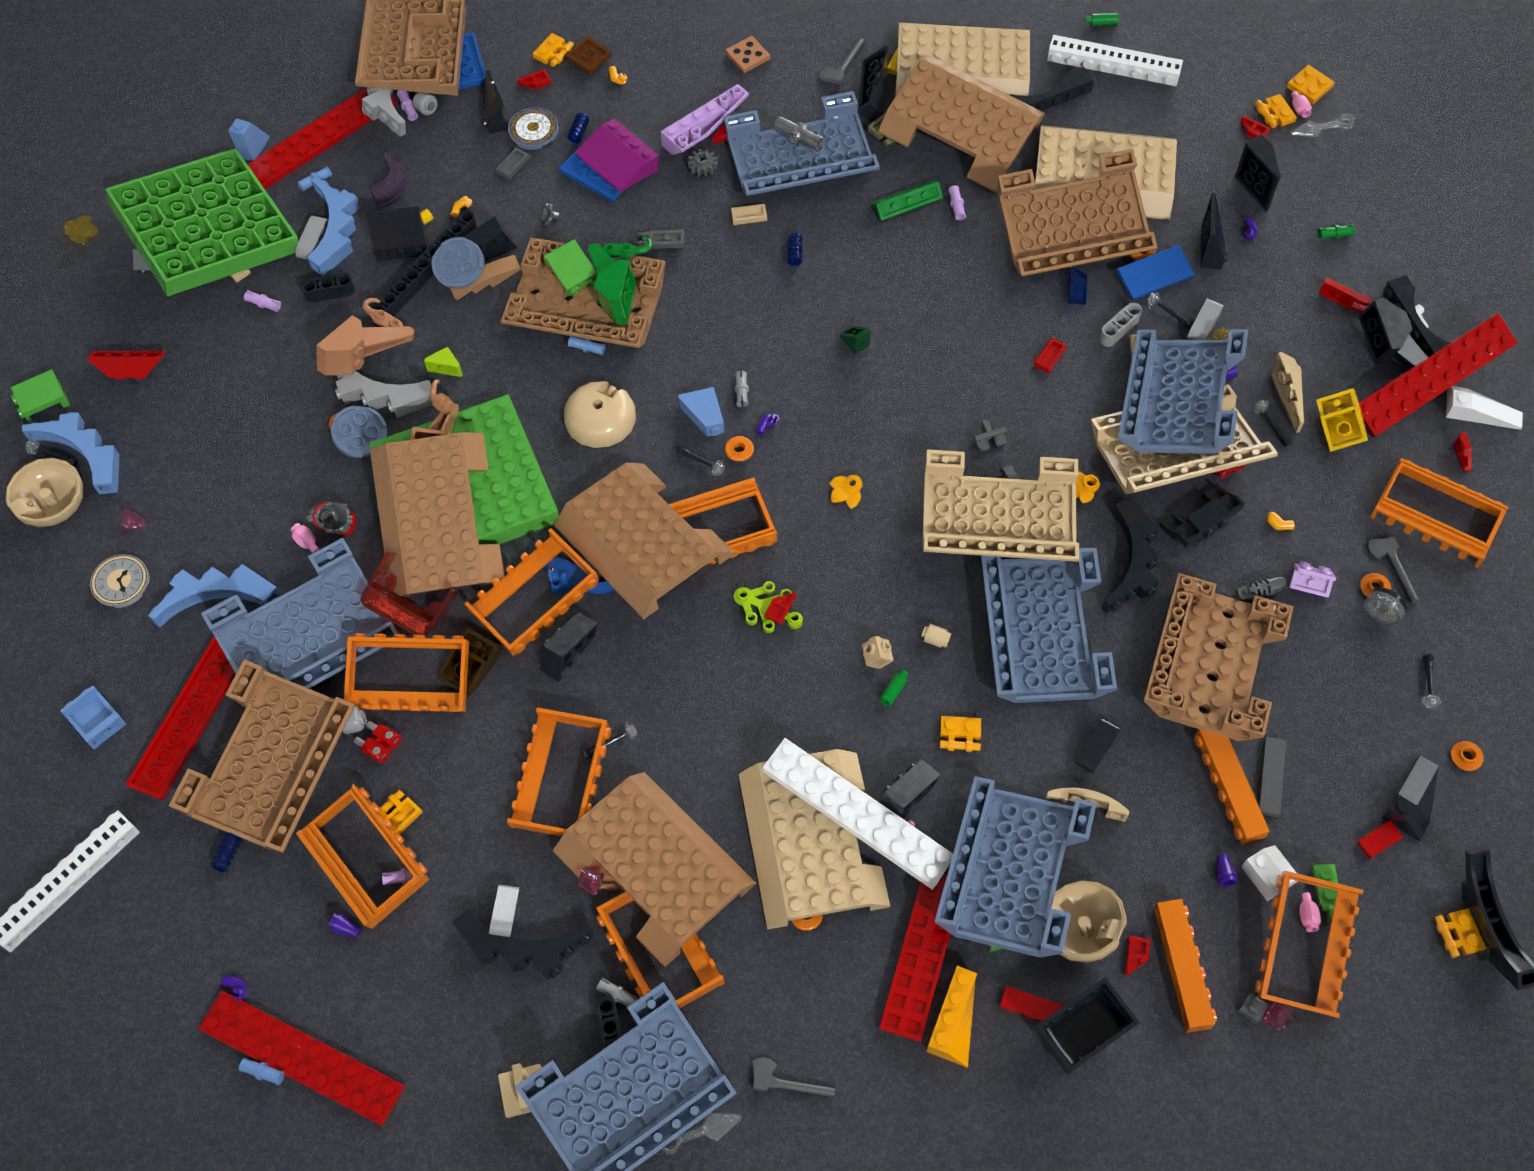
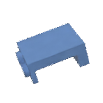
M94 686L85 689L81 695L68 702L60 710L93 749L97 748L126 725L124 720Z

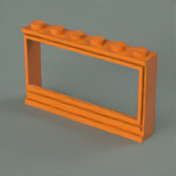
M1401 458L1370 518L1374 519L1377 512L1388 516L1386 520L1387 525L1392 526L1395 521L1401 522L1406 525L1403 530L1406 534H1411L1413 529L1424 533L1421 538L1424 542H1429L1433 537L1442 542L1439 548L1443 551H1446L1449 546L1460 550L1458 554L1460 559H1465L1468 554L1478 558L1474 566L1478 568L1485 559L1487 551L1509 507L1481 493L1468 489L1464 485L1457 484L1444 476L1433 473L1427 468H1422L1409 460ZM1402 473L1497 517L1486 542L1388 498L1387 495L1398 474Z
M754 477L669 504L682 518L755 496L768 529L724 542L735 553L730 558H734L744 552H752L762 546H771L777 542V532ZM713 559L708 564H715L717 562Z
M551 528L548 530L551 537L544 543L538 540L535 543L536 550L530 555L526 552L523 553L520 557L522 562L517 567L508 566L506 569L508 574L501 581L498 578L493 579L492 585L494 587L487 593L481 590L477 594L479 598L477 602L472 606L468 601L465 603L468 611L512 656L521 653L531 640H536L541 631L549 628L559 615L565 614L574 602L581 600L583 594L593 589L599 581L597 573ZM563 551L588 576L513 643L509 644L485 618Z
M355 633L354 637H348L344 700L355 704L360 710L466 712L470 642L464 639V636H452V639H444L445 636L433 635L432 639H427L425 635H413V638H405V635L394 634L393 638H386L385 634H374V637H366V634ZM357 647L462 649L459 693L354 690Z
M537 708V724L532 726V743L527 745V762L522 764L524 772L522 781L517 783V790L519 792L517 800L512 802V819L508 818L507 823L510 828H519L562 837L567 829L531 823L556 724L560 722L599 730L577 820L593 806L591 799L597 792V784L595 782L596 778L601 775L602 765H600L601 758H605L607 747L604 745L606 739L610 738L611 728L607 720Z
M353 784L350 790L306 827L296 832V834L364 926L372 929L428 882L430 878L426 875L428 872L426 867L421 862L417 863L414 859L416 854L410 847L406 848L403 845L405 841L398 832H393L391 829L392 823L388 818H383L380 815L381 809L375 802H370L368 799L370 797L369 793L363 787L358 788ZM353 800L358 803L414 876L378 908L319 830Z
M1283 871L1276 880V887H1279L1277 896L1274 895L1272 901V908L1275 909L1273 917L1270 916L1268 921L1270 934L1269 938L1266 937L1263 950H1266L1265 959L1262 958L1260 961L1259 971L1262 974L1261 979L1256 982L1255 992L1258 993L1257 997L1339 1018L1340 1014L1336 1013L1338 1001H1341L1343 997V992H1340L1342 979H1346L1347 971L1344 969L1346 959L1351 955V949L1348 948L1350 938L1355 934V928L1352 927L1354 917L1359 913V907H1357L1358 896L1363 894V890L1294 872ZM1290 880L1337 891L1315 1007L1267 995Z
M624 892L597 907L598 915L596 919L601 927H606L608 933L605 935L610 945H616L618 950L615 951V954L620 963L625 962L628 967L625 969V972L630 981L635 980L638 986L635 990L639 998H641L650 989L609 916L611 912L633 901ZM697 934L689 939L681 949L702 986L674 1001L679 1009L724 984L723 976L717 971L713 959L709 957L703 941L699 939Z

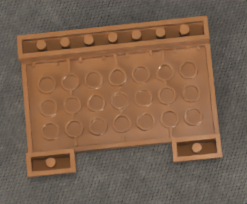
M926 55L920 58L887 109L878 133L907 148L916 136L917 128L975 157L967 178L997 193V177L1007 173L1034 127H1038L1045 113L930 55Z
M1134 149L1099 155V177L1034 190L1036 184L1032 169L999 175L997 177L999 203L1014 266L1021 277L1156 250L1158 248L1154 232H1149L1134 171L1137 166Z
M460 432L386 443L370 449L391 599L485 583L488 585L492 584V580L495 578L501 581L505 577L500 544L479 545L469 472L489 471L484 433Z
M626 462L567 502L555 523V528L644 620L659 609L657 599L713 559L720 565L735 553L711 529H693L658 494L666 488V485L645 464Z
M244 659L226 696L243 705L246 709L210 779L201 773L187 769L169 807L261 847L284 853L355 704L338 697L332 699L266 672L262 666Z
M645 772L629 776L570 826L553 849V852L580 880L596 867V861L650 916L636 938L664 967L680 954V948L736 896H744L756 885V882Z

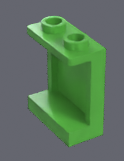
M575 239L544 256L545 265L547 268L552 269L565 289L566 296L579 293L583 287L593 285L597 279V272Z
M52 369L11 387L13 391L11 397L15 405H19L17 411L21 418L25 417L29 423L32 422L30 415L57 403H61L63 408L70 406L62 385Z

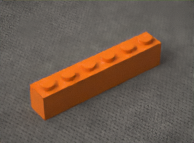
M1198 729L1194 737L1195 743L1203 753V762L1209 767L1211 781L1218 788V797L1221 802H1224L1226 815L1233 823L1236 838L1240 840L1242 845L1265 839L1270 831L1229 738Z
M1182 899L1158 902L1154 907V912L1185 1032L1212 1029L1217 1021L1215 1010L1211 1009L1210 990L1208 987H1205V971L1199 964V949L1197 946H1194V930L1191 925L1189 926L1187 919L1189 917L1188 908L1183 904Z

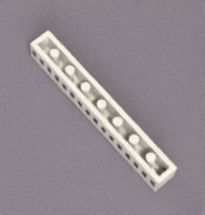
M1057 35L1052 37L1047 61L1076 67L1084 66L1086 69L1177 86L1183 62L1180 59Z
M118 810L108 816L106 821L99 828L93 830L83 843L78 844L71 854L60 860L57 866L50 873L45 874L34 888L29 889L22 899L9 907L8 911L0 918V945L11 953L140 833L135 826Z

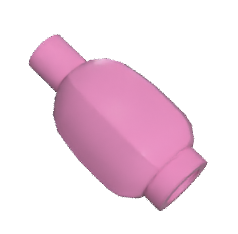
M1297 91L1292 92V105L1297 115L1303 118L1310 116L1312 106L1304 95H1299Z
M297 523L291 528L292 538L299 546L310 549L312 553L319 551V548L315 545L316 538L308 527Z
M1303 893V902L1299 907L1301 923L1307 932H1316L1321 924L1319 908L1311 900L1310 893Z

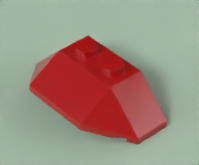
M93 351L87 358L91 364L109 378H116L118 380L134 378L140 380L145 378L165 355V351Z

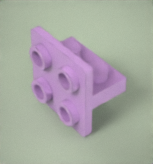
M1300 561L1299 564L1294 563L1290 588L1329 597L1333 581H1336V576L1330 568L1319 566L1318 569L1313 568L1310 563Z

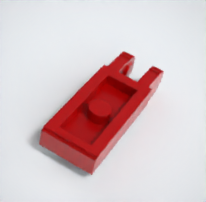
M1329 278L1325 279L1319 291L1320 295L1359 313H1362L1371 303L1370 297L1365 294H1359Z

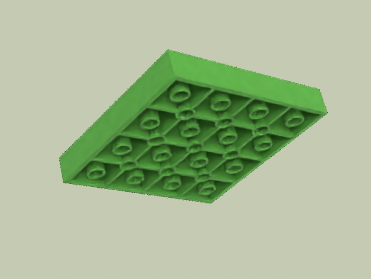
M236 148L105 189L108 205L167 297L296 253L297 235Z
M509 394L459 411L451 434L460 432L484 433L489 471L469 472L479 545L502 544L555 524L559 517L558 510ZM433 421L417 426V428L428 429ZM412 428L369 443L370 448L373 449L386 443L410 440Z

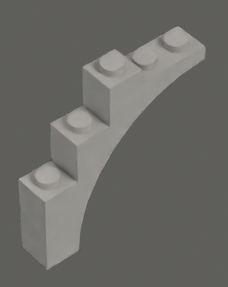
M368 87V96L362 99L363 113L373 121L379 118L381 122L385 123L400 137L405 135V120L397 113L391 101L393 90Z
M355 371L353 374L337 375L338 381H335L338 388L334 390L338 400L342 399L344 405L362 399L364 406L368 405L374 410L388 406L390 412H395L397 418L433 405V401L430 398L431 383L429 380L404 385L385 384L373 381Z

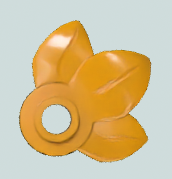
M1078 472L1076 498H1079L1082 503L1090 502L1094 498V492L1099 489L1100 482L1098 478L1094 475L1086 476L1082 472Z
M838 476L830 482V485L835 488L831 493L832 503L846 500L849 508L853 509L860 502V490L863 483L859 476ZM855 481L856 484L854 486H850V482Z

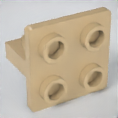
M521 1063L512 1065L513 1071L498 1075L505 1116L507 1118L531 1112L515 1086L542 1068L540 1064L525 1068L522 1067Z

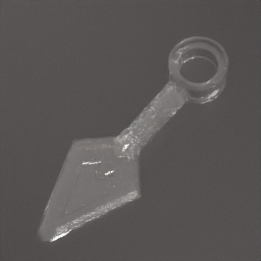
M1343 113L1339 120L1321 124L1308 120L1291 131V135L1318 137L1320 132L1325 129L1339 127L1343 130H1349L1353 127L1355 117L1350 113ZM1347 119L1351 123L1346 124L1342 120Z
M709 1113L701 1127L679 1135L675 1138L676 1145L674 1148L667 1149L663 1147L662 1151L666 1154H673L677 1152L681 1143L703 1135L718 1142L742 1119V1116Z

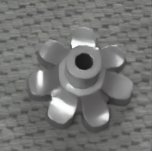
M545 203L542 210L544 215L541 216V221H544V225H549L552 218H559V213L552 210L553 205L550 203Z

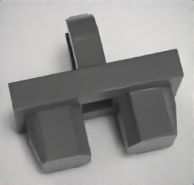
M984 420L981 422L983 434L976 435L974 439H971L972 445L976 444L977 449L981 453L990 449L988 440L993 439L995 447L1004 446L1006 444L1004 434L1007 430L1006 427L992 430L989 421Z

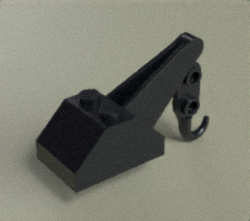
M1374 300L1358 316L1375 364L1384 363L1391 359L1405 369L1410 370L1428 358L1409 335L1412 326L1407 312L1388 300Z

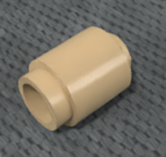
M930 623L929 627H924L921 637L925 638L924 642L939 648H946L951 633L947 632V629Z

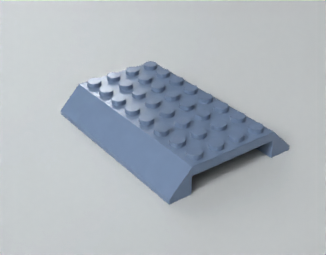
M854 91L821 97L824 119L804 123L809 128V131L823 137L822 146L818 151L801 143L795 145L789 141L787 136L774 129L760 132V121L756 110L724 116L727 140L743 194L749 196L879 170L880 166L876 155L871 154L857 113L858 102Z
M1248 329L1229 330L1228 340H1157L1156 330H1137L1118 440L1139 453L1216 454L1234 442L1238 412L1222 411L1227 371L1245 359Z
M343 538L308 556L318 574L317 577L248 613L236 594L201 613L235 673L238 672L245 659L262 666L266 672L309 689L346 669L348 637H354L355 633L366 634V637H374V634H385L386 638H393L394 634H398ZM357 647L356 663L384 647Z
M1079 549V562L1029 558L1001 560V557L981 555L997 696L1013 703L1095 699L1116 691L1117 684L1112 652L1092 653L1091 658H1089L1080 595L1081 592L1101 584L1097 549Z
M975 776L935 923L955 937L1039 958L1062 954L1071 913L1052 909V904L1066 846L1089 840L1097 803L1076 799L1075 805L1069 806L994 789L995 780Z
M664 982L627 1007L636 1023L634 1028L565 1077L552 1060L515 1086L569 1171H632L737 1094L674 1002L676 1000Z

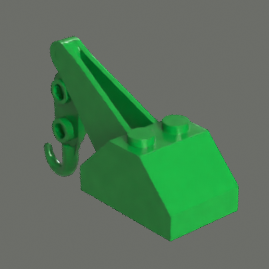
M642 238L643 241L648 243L644 247H636L629 243H608L604 247L594 243L588 247L590 257L598 274L593 284L594 291L598 295V303H601L603 311L616 324H627L636 281L629 260L615 261L613 258H630L632 255L648 252L653 245L650 238Z

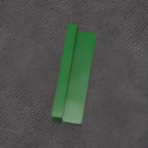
M928 181L871 202V206L876 207L878 218L882 221L939 200L943 196L939 181Z

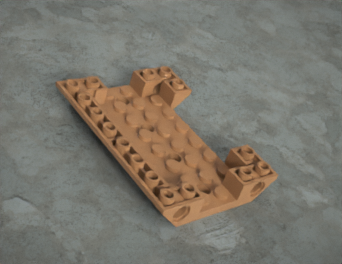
M530 238L521 263L523 274L516 294H510L501 319L502 324L640 348L645 344L663 286L665 261L635 255L631 256L629 262L636 281V288L627 324H616L603 311L602 307L598 306V295L594 291L593 285L583 287L579 293L569 295L573 299L565 300V297H567L565 289L552 269L547 268L544 263V256L563 246L564 243ZM534 290L539 291L537 294H531ZM635 308L641 309V311L637 313L632 312V310Z
M1178 573L1144 702L1161 718L1202 729L1229 739L1244 741L1264 738L1272 702L1253 696L1249 702L1262 644L1286 640L1294 606L1256 595L1252 603H1247L1215 593L1217 585L1215 583ZM1223 613H1229L1232 618H1226ZM1215 644H1222L1225 649H1218ZM1212 675L1217 681H1210L1207 676ZM1199 708H1206L1209 713L1203 714L1199 711Z

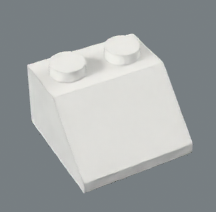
M1275 845L1257 852L1248 858L1241 867L1267 901L1278 894L1279 887H1276L1278 875H1281L1283 871L1296 873ZM1290 880L1289 887L1298 881Z

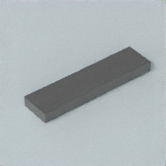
M1265 737L1259 796V808L1263 815L1280 816L1286 740Z

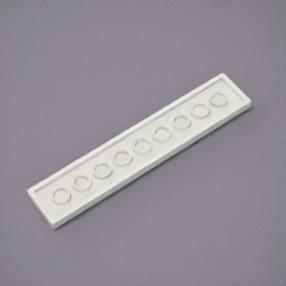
M784 738L763 766L762 772L932 890L950 865L953 853L788 739Z

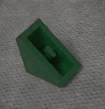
M852 326L839 334L840 338L855 355L870 346L869 328Z

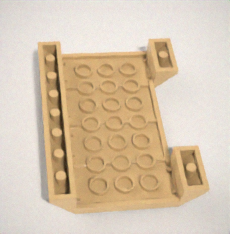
M898 22L895 97L920 58L926 55H930L1008 95L1028 96L1030 83V30Z
M1040 125L1036 186L1034 190L1099 177V155L1134 149L1137 161L1134 171L1146 218L1170 220L1175 187L1177 140L1175 138Z
M1229 384L1225 385L1222 411L1238 412L1234 442L1216 454L1139 453L1118 440L1123 411L1091 419L1097 448L1125 494L1139 492L1278 455L1270 441L1265 443L1259 441L1235 407L1237 395Z
M927 450L924 476L923 552L1079 562V543H1076L1078 459L1040 457L1038 479L1036 481L963 476L965 452Z
M834 749L809 754L865 792L857 753ZM766 762L757 763L738 774L767 930L788 926V921L867 906H869L870 911L890 907L882 867L862 864L856 836L762 772L761 770Z

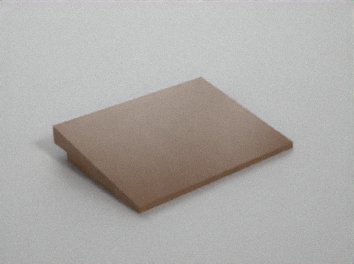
M366 0L355 85L458 96L466 17L465 0Z

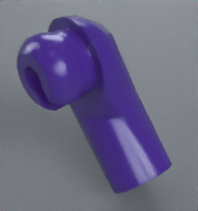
M1249 217L1244 221L1248 228L1244 235L1246 239L1253 240L1257 236L1259 228L1252 217Z
M769 414L763 416L755 432L758 435H764L766 428L774 426L779 422V415Z
M228 975L223 976L221 985L232 988L234 999L242 1000L247 996L248 990L243 979Z

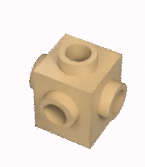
M874 636L862 644L866 666L880 669L894 661L889 640Z

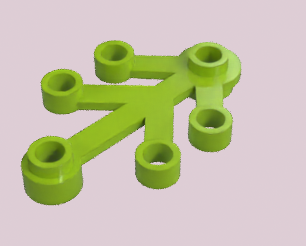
M767 581L763 587L752 590L746 587L738 588L734 593V600L737 604L743 606L748 625H755L757 623V614L752 611L751 605L758 607L763 621V630L766 633H772L775 629V624L772 620L765 618L764 614L773 598L782 597L784 594H791L792 592L789 589H784L779 595L762 600L756 598L765 593L769 595L774 593L775 584ZM771 586L772 589L768 590L766 589V587ZM741 594H746L747 596H746V597H741L740 595H741ZM788 612L785 617L791 629H798L802 626L803 618L800 613ZM754 617L755 619L750 621L748 618ZM797 617L798 620L794 621L792 618ZM772 625L771 628H766L765 626Z

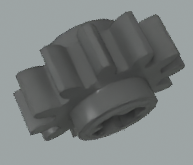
M699 149V153L693 151V156L688 157V168L691 169L692 174L697 172L698 177L701 174L707 177L708 172L713 174V169H717L718 158L715 157L714 152L709 154L708 149L705 152Z

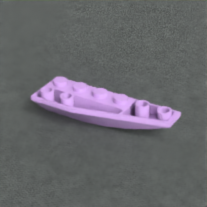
M739 84L730 88L662 130V146L672 155L684 152L708 137L724 121V116H729L749 96V93Z

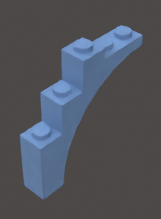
M315 176L311 181L315 191L328 205L329 221L323 239L307 259L311 268L323 277L353 252L352 242L348 236L356 231V227L354 224L355 220L351 215L360 208L357 202L358 198L353 193H349L345 189L339 192L336 188L330 187L325 180Z
M78 412L60 414L59 421L31 423L22 426V432L29 441L45 440L58 442L80 452L89 462L93 486L99 494L118 492L119 453L114 445L102 446V438L96 429L84 430L85 422Z
M243 564L233 571L230 578L214 567L205 572L200 580L182 569L169 583L173 588L171 592L165 595L164 599L151 610L148 616L160 628L180 611L200 602L230 598L237 594L240 599L263 606L280 597L281 594L276 586Z

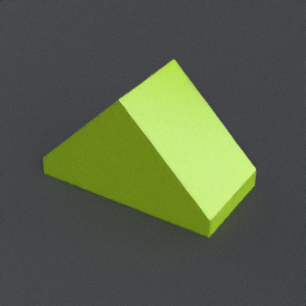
M448 347L426 357L424 360L426 369L429 372L462 377L463 375L460 364Z

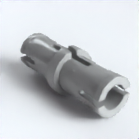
M737 371L735 373L736 405L742 407L741 401H743V407H746L748 405L747 393L749 392L747 373L742 371V377H740V371Z
M605 978L600 980L596 990L611 997L615 1003L619 1002L627 1007L640 999L624 990L623 986H617Z

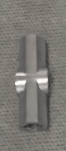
M778 117L775 121L774 130L787 136L791 143L795 145L801 143L815 151L821 148L823 137L809 131V128L804 123L798 122L795 124L783 117Z

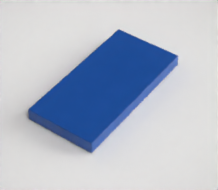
M474 32L463 35L459 90L485 84L486 72Z
M575 152L559 168L561 174L611 202H614L622 193L576 156Z
M1180 245L1120 267L1116 271L1132 301L1192 278L1195 275Z

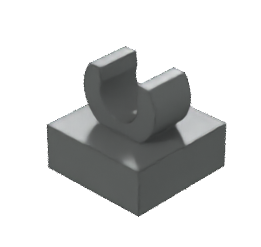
M1250 992L1238 1012L1255 1024H1258L1269 1004Z

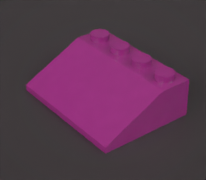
M614 118L601 125L575 152L576 156L619 192L658 171L659 155Z

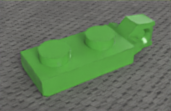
M1335 864L1313 865L1314 878L1338 883ZM1315 886L1318 907L1321 908V911H1326L1327 922L1331 923L1337 891Z

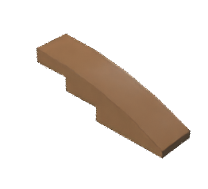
M515 255L498 259L484 265L480 278L471 286L462 289H450L454 298L459 300L471 291L476 294L488 285L495 287L521 270V267Z

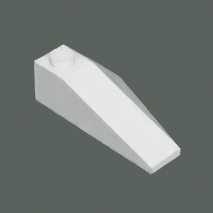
M1452 386L1447 389L1446 418L1522 429V412L1467 388Z

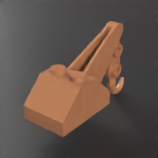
M368 298L363 302V310L381 327H362L361 320L352 315L317 344V370L324 375L353 374L357 369L362 368L364 364L363 357L412 341L414 339V329L409 326L403 327V323L383 310H375L369 307L370 303H380V300Z
M438 379L434 380L431 385L430 398L433 401V406L441 413L428 429L412 427L410 440L452 433L459 406L445 394L436 393L437 384L440 383Z

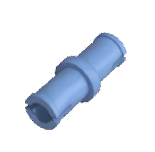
M326 166L320 171L312 172L310 176L298 181L297 184L301 191H305L313 186L311 180L315 176L321 180L331 177L330 169Z
M570 336L568 341V347L582 349L586 353L589 351L603 355L605 351V344L593 342L591 339Z
M243 1058L239 1065L240 1072L253 1075L257 1080L264 1079L280 1085L284 1079V1071L271 1068L264 1062L258 1063L248 1058Z

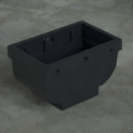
M1104 977L1039 1023L1035 1030L1063 1071L1069 1075L1136 1027L1140 1022L1108 979Z

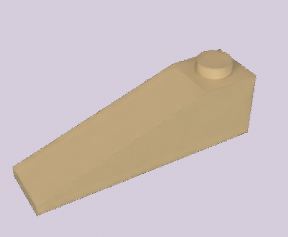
M1280 352L1276 357L1270 375L1297 433L1300 432L1304 423L1301 367L1297 365L1294 358Z

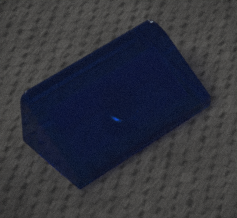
M1071 268L1068 303L1086 305L1087 274Z

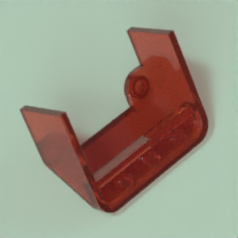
M386 552L361 595V603L366 608L412 635H425L427 637L445 617L459 590L450 589L443 603L432 602L424 611L393 592L397 579L387 570L397 554Z

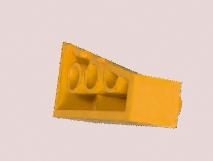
M957 966L927 1052L968 1068L977 973Z

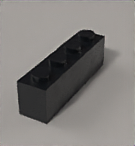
M887 45L862 61L858 112L870 121L881 117L884 113L889 48Z

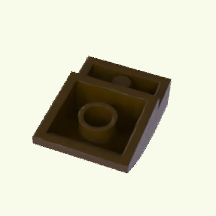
M467 627L463 636L464 639L470 642L466 696L470 697L490 672L504 647ZM462 649L451 650L436 677L457 691H460Z

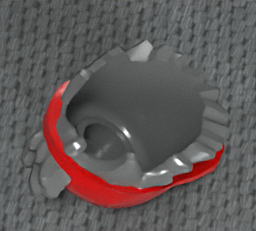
M340 502L322 503L316 508L309 510V515L306 517L309 522L313 521L319 530L337 535H350L356 526V515L353 511L349 510L347 504H340Z

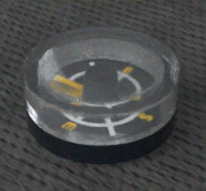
M1383 587L1374 588L1364 601V608L1367 613L1385 625H1397L1408 610L1406 602L1400 595Z

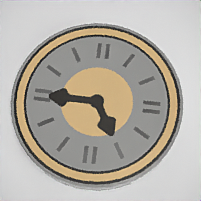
M125 554L116 555L104 560L97 566L92 574L90 587L93 595L101 604L122 608L135 603L142 597L150 582V575L147 567L137 557Z

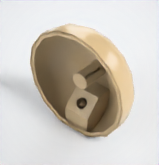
M605 381L590 382L577 388L569 396L564 407V424L570 436L581 445L593 448L610 447L621 442L631 433L636 422L635 405L627 391L624 389L617 390L615 386H610Z
M56 458L38 459L23 466L13 475L7 486L6 503L18 520L27 525L35 527L54 526L67 520L76 512L83 499L84 485L76 468L67 461Z
M1078 881L1067 884L1055 892L1052 909L1071 913L1063 953L1059 954L1060 956L1074 962L1089 963L1101 960L1117 949L1122 931L1127 925V917L1121 899L1112 889L1098 882Z

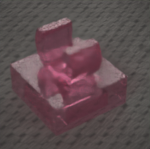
M126 508L120 514L126 518L121 523V526L126 530L129 529L131 532L137 526L144 528L148 522L137 513Z
M585 867L581 871L578 886L595 896L600 890L604 873L599 875L595 872L596 868Z
M1274 1002L1263 1020L1268 1025L1276 1026L1280 1030H1287L1288 1028L1284 1023L1286 1021L1293 1022V1017L1291 1016L1293 1010L1287 1004Z

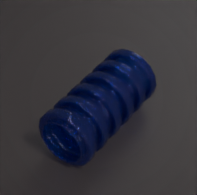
M580 112L575 115L572 126L567 134L570 142L578 144L582 141L590 121L588 115Z
M791 233L788 235L787 263L792 266H798L803 262V236L799 233Z
M229 832L224 834L225 838L221 840L220 849L216 851L217 856L213 857L214 862L210 864L212 868L220 872H227L229 870L230 861L234 859L233 854L237 853L236 848L240 846L238 843L242 842L241 837Z

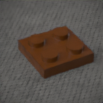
M589 36L566 54L568 61L589 75L612 57V51Z

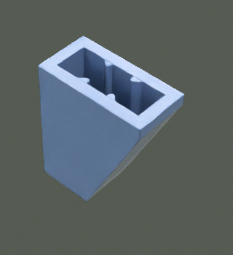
M237 118L228 130L235 148L243 159L253 161L258 157L270 138L269 135L254 124Z
M714 387L678 395L680 408L706 436H717L725 433L724 421Z

